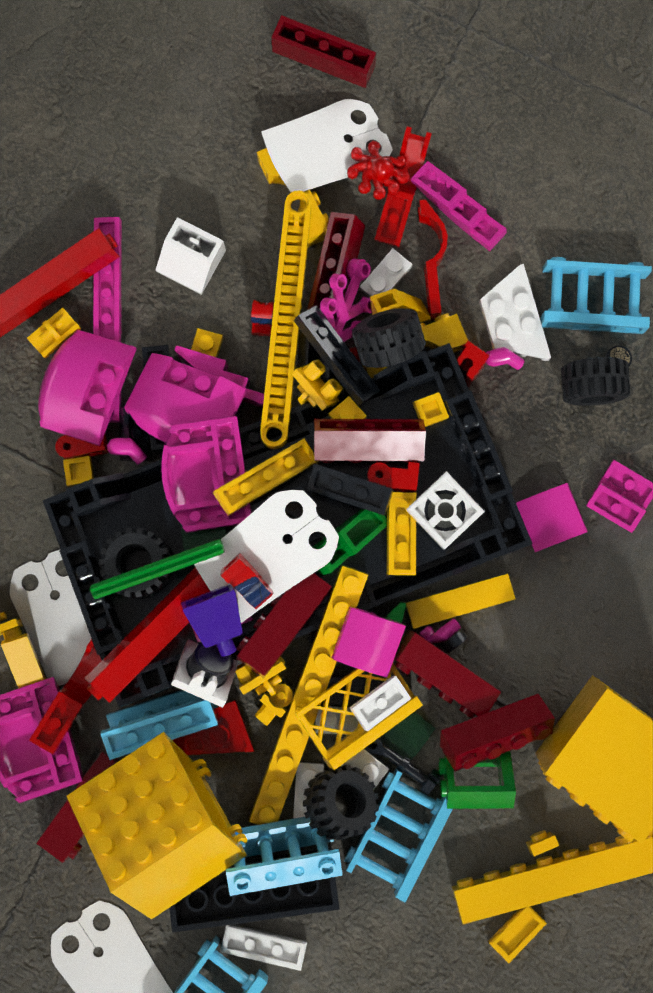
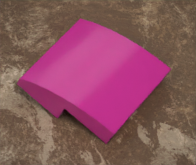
M613 459L586 506L633 533L653 499V482Z
M568 483L516 503L535 552L588 532Z
M350 606L331 658L354 668L388 677L406 626L400 622L379 617L374 613Z

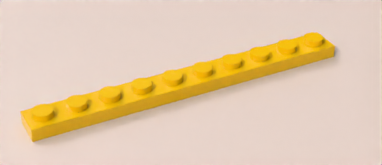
M341 564L249 817V822L261 825L278 822L309 738L295 712L326 691L337 662L331 658L349 607H357L368 577L367 573ZM313 708L304 714L309 724L314 725L319 709Z

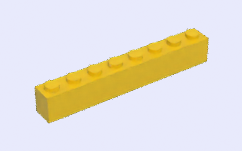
M653 830L642 844L636 839L630 842L623 836L615 838L616 842L605 845V842H596L590 844L588 850L580 852L578 849H570L562 852V857L555 859L552 856H545L536 859V864L526 866L525 863H519L510 866V871L500 873L499 870L486 872L483 874L484 878L473 880L472 877L460 879L457 881V885L451 886L462 924L651 874L653 873Z

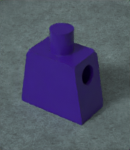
M231 584L181 602L185 616L205 648L217 645L222 657L236 652L232 638L241 635L243 632L236 593Z

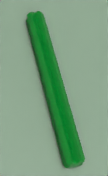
M220 539L95 583L90 586L91 594L94 599H99L221 555L225 552L223 543Z

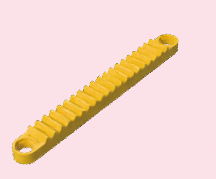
M300 190L291 192L286 197L260 430L263 444L270 449L283 447L287 442L294 384L292 373L296 368L299 327L294 322V319L301 314L311 219V199L307 193ZM295 200H302L306 206L301 211H295L291 208V204ZM278 428L281 430V438L275 442L268 440L266 434L269 429Z

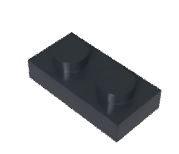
M124 407L120 408V438H131L147 455L143 462L149 461L148 433L136 424V421H134L130 413L128 415ZM120 455V461H133L129 455Z

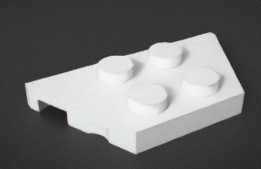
M521 264L480 299L479 303L493 349L505 347L518 356H531L541 358L542 361H549L551 355L524 264Z

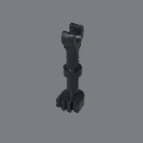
M383 735L375 740L377 744L372 742L365 747V750L369 753L383 755L397 766L396 769L398 771H404L419 782L420 791L426 795L433 790L442 776L439 775V771L435 768L428 775L423 773L410 763L411 759L407 756L402 757L390 748Z

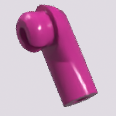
M505 347L486 352L489 355L486 364L492 367L508 364L514 369L519 370L524 364L523 358Z
M114 438L107 444V450L110 454L129 455L137 465L147 458V455L131 438Z
M451 619L436 632L433 631L431 626H427L420 631L419 635L431 644L447 641L461 627L455 619Z

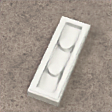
M232 924L226 925L220 952L301 971L307 941Z

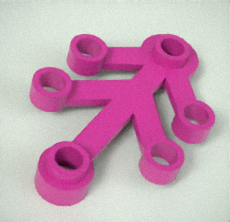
M351 259L349 261L347 274L351 281L345 297L343 290L347 285V278L344 274L335 273L330 277L329 281L334 299L324 298L320 304L321 312L344 342L353 337V328L361 322L353 321L351 327L343 330L346 321L361 313H372L370 297H363L360 302L352 306L361 280L367 278L371 272L369 263L364 259ZM335 313L337 314L336 321H334L333 314Z

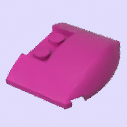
M81 330L75 331L56 351L44 374L38 399V410L41 419L39 421L40 426L44 429L100 446L137 348Z
M152 353L124 409L128 415L130 413L141 429L167 443L172 434L169 433L172 425L234 417L247 391L245 388L222 376L217 377L175 361L170 356Z
M237 416L172 425L169 433L172 434L163 448L161 471L164 492L173 515L183 525L182 528L186 533L239 525L251 514L250 503L227 516L213 494L216 489L245 473Z
M55 677L0 695V782L4 788H8L17 797L15 800L18 803L83 782L80 758L77 756L70 729L54 755L29 741L60 691Z

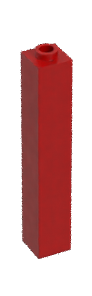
M100 228L96 229L0 294V338L119 258L120 256L115 250L118 244L110 233L105 235Z
M196 567L84 678L90 684L87 690L98 701L104 697L110 703L189 623L183 612L181 602L210 592Z

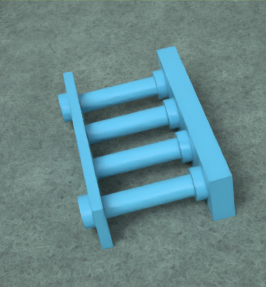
M553 257L547 260L543 266V272L552 273L551 308L548 311L545 310L540 317L542 327L644 334L650 326V317H642V314L639 313L640 280L646 279L652 271V266H644L641 262H631L628 265L566 261L563 257ZM563 274L578 275L577 310H574V312H564V309L561 308ZM589 275L604 276L603 311L600 314H592L587 310ZM615 277L630 278L629 313L626 316L616 315L613 312Z
M180 690L106 714L110 728L102 730L101 737L109 760L134 752L162 732L166 733L173 740L218 725L214 708H217L218 705Z
M396 769L393 774L390 772L387 774L382 784L385 791L378 803L379 810L374 812L377 816L375 822L370 823L371 827L363 832L356 848L353 846L349 848L344 861L347 862L346 871L352 873L355 865H358L393 884L392 887L396 889L394 892L395 897L406 902L452 809H447L446 797L435 800L399 781L402 772ZM395 790L430 809V813L434 814L430 823L421 824L386 805L393 791ZM383 815L418 834V838L421 840L417 848L412 847L409 849L374 830L380 816ZM371 840L406 859L405 863L408 866L404 874L401 872L397 874L361 855L367 841Z
M300 817L242 828V833L245 834L247 843L240 841L247 854L246 857L261 854L262 863L246 865L244 857L234 864L235 868L226 869L230 896L342 876L339 849L329 850L327 842H333L334 840L326 839V835H318V829H312L309 825L311 822L310 818ZM317 846L318 853L301 855L300 847ZM289 849L290 858L273 860L272 852Z
M215 936L211 942L206 940L197 952L200 955L199 959L174 993H184L191 982L206 993H225L199 973L208 959L241 983V988L244 989L242 993H260L268 983V975L260 969L255 976L252 973L248 975L216 950L220 938Z

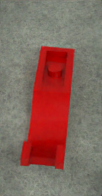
M408 126L406 127L400 155L406 158V165L403 168L397 169L400 172H408L410 179L405 184L399 183L398 193L387 194L374 239L377 242L398 248L400 247L417 189L411 182V178L424 165L432 135L430 132H427L425 137L412 134V127Z
M419 200V222L432 228L440 239V251L434 258L426 261L424 267L428 313L430 314V320H434L441 316L437 267L445 255L448 234L444 223L427 200Z
M92 639L88 643L76 670L65 686L58 692L29 739L30 742L53 755L81 709L92 695L87 690L90 684L84 678L101 662L100 655H97Z

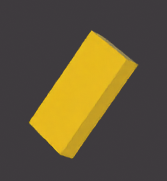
M28 633L1 642L18 689L46 679Z
M531 906L518 909L488 942L510 963L547 923Z

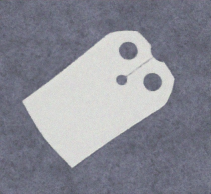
M353 99L338 101L300 118L261 131L273 165L290 192L299 190L304 192L348 178L347 169L351 165L359 163V161L351 158L352 149L359 147L362 149V154L370 156L366 149V143L370 140H376L381 144L382 149L379 154L382 157L390 156L393 150L387 134H384L378 128V117L370 104ZM354 110L364 112L366 115L365 123L355 124L351 120V113ZM344 135H351L353 141L351 143L345 142Z
M287 490L272 495L239 525L220 539L225 550L223 554L194 564L210 591L230 584L220 576L221 569L241 553L270 586L274 594L257 609L252 607L234 588L241 623L297 583L324 567L334 555L339 536L329 520H324L318 516L316 503L303 490ZM291 501H297L303 507V513L297 519H291L285 513L286 505ZM314 532H322L327 538L326 545L321 549L312 548L309 544V536ZM285 534L293 535V541L290 544L283 542L282 538Z
M59 550L48 553V556L42 563L30 561L15 569L10 584L11 600L29 634L47 679L55 677L58 686L68 682L91 640L69 576L62 577L56 573L55 566L62 560ZM28 574H33L38 578V586L33 591H27L22 587V579ZM53 590H57L60 593L57 600L50 598V593Z
M97 901L82 910V915L78 921L66 922L52 934V962L75 993H173L147 952L129 918L119 907L107 902ZM99 913L107 914L110 918V925L104 931L96 930L93 926V919ZM68 935L75 936L79 941L78 950L74 953H66L62 948V941ZM95 947L103 949L104 952L101 957L94 955Z

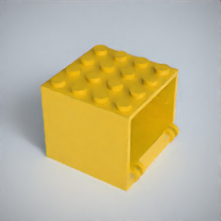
M592 675L553 728V734L549 735L536 751L539 759L538 764L544 771L545 779L557 789H560L562 786L565 787L566 791L570 794L569 797L580 806L584 807L585 804H588L589 808L594 811L593 814L605 824L611 821L613 826L618 829L617 832L630 842L636 839L642 844L653 830V718Z
M164 732L67 795L68 801L110 892L150 919L155 918L247 856L240 841L247 843V838L242 833V828L239 824L230 825L204 777V775L211 777V772L207 768L204 759L193 761Z

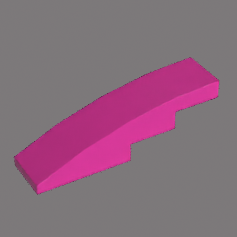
M429 161L411 178V182L435 206L488 251H491L507 233V229L487 214L486 208L467 195V190Z
M176 345L175 352L177 356L188 366L217 377L222 376L245 388L247 392L242 401L263 409L264 394L248 389L250 382L247 377L227 372L228 364L226 360Z

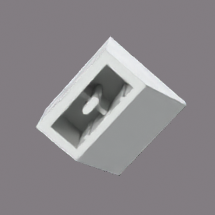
M177 217L164 240L156 272L202 295L226 252L224 241Z

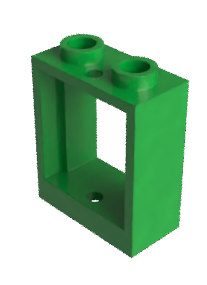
M511 750L502 753L495 759H487L474 766L497 767L500 786H455L454 770L445 754L444 758H439V775H444V780H441L440 783L441 797H446L447 809L514 808L516 787Z

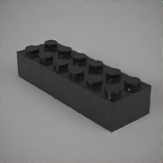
M318 850L301 852V855L318 853ZM290 854L273 856V860L290 858ZM262 858L247 859L245 863L246 865L262 863ZM225 870L169 907L172 933L339 910L336 877L230 896Z

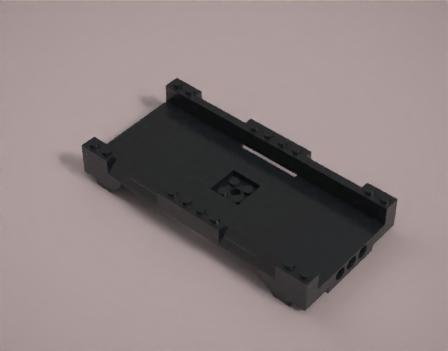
M450 343L428 352L424 350L413 358L400 364L389 366L374 375L372 380L380 391L358 407L366 414V419H419L413 402L439 392L449 418L425 427L424 461L415 462L419 463L416 499L447 471L485 512L445 550L416 521V575H387L386 526L358 553L348 557L342 563L344 566L368 574V580L364 585L356 607L357 609L368 611L382 605L384 602L452 575L454 576L482 566L533 544L512 495V487L473 393L468 389ZM343 389L337 397L340 401L335 406H330L323 411L318 405L313 408L310 403L292 408L288 439L285 445L279 449H270L263 444L260 434L261 420L240 428L239 433L245 472L305 438L314 452V419H331L328 413L348 396L350 398L351 396ZM271 428L266 434L267 439L272 442L278 441L282 436V432L278 428ZM162 459L125 474L119 473L90 479L67 488V491L42 500L58 541L59 552L95 650L97 655H100L101 661L195 568L193 564L170 573L168 576L170 580L162 586L163 589L160 592L153 593V596L148 598L135 599L115 592L99 599H94L90 586L106 580L100 573L102 566L99 565V559L103 558V554L100 552L102 547H107L108 543L106 541L116 536L114 533L118 531L124 532L126 528L131 527L133 529L143 528L151 531L164 540V543L170 548V555L173 556L214 540L222 539L237 526L186 533L182 528L183 525L173 515L166 499L162 482ZM348 461L317 462V464L366 480L371 465L378 463L376 461H362L360 463ZM403 461L384 463L390 468L407 469L408 463ZM313 466L250 503L251 513H253L275 493L287 490H303L316 503L318 516L324 520H329L334 529L363 508L306 490ZM291 501L286 505L285 513L297 519L302 515L303 507L299 502ZM319 531L312 533L309 536L310 546L316 545L325 535ZM285 534L282 538L283 542L290 544L293 541V535ZM141 547L129 550L122 561L123 572L126 573L151 564L150 553ZM341 565L332 573L320 576L317 571L314 573L331 585L332 589ZM330 595L324 597L294 639L318 630ZM271 602L254 613L252 621L241 625L243 633L232 638L236 648L245 636L248 638L253 636L256 632V629L253 627L262 614L266 615L273 609L270 605ZM190 622L115 697L118 707L130 705L175 687L171 683L187 640L189 639L198 644L202 643L197 642ZM237 650L231 654L236 661L238 660L237 655L240 653Z

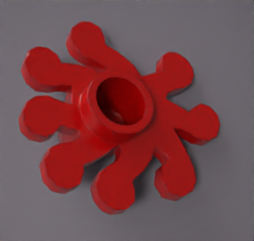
M371 141L368 144L367 150L370 156L362 154V149L359 147L352 149L351 158L359 161V163L353 164L347 169V176L354 179L357 178L359 172H363L362 182L358 185L360 193H369L372 183L375 188L373 197L381 200L386 195V190L383 186L388 187V193L396 194L400 188L399 183L405 184L409 181V173L406 171L400 172L397 169L405 167L406 158L400 155L396 158L380 156L378 153L380 143L377 141Z

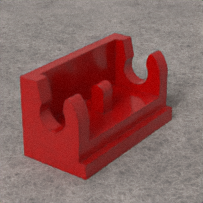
M470 341L465 343L457 359L460 370L462 369L463 372H467V377L464 379L468 388L489 358L487 353Z

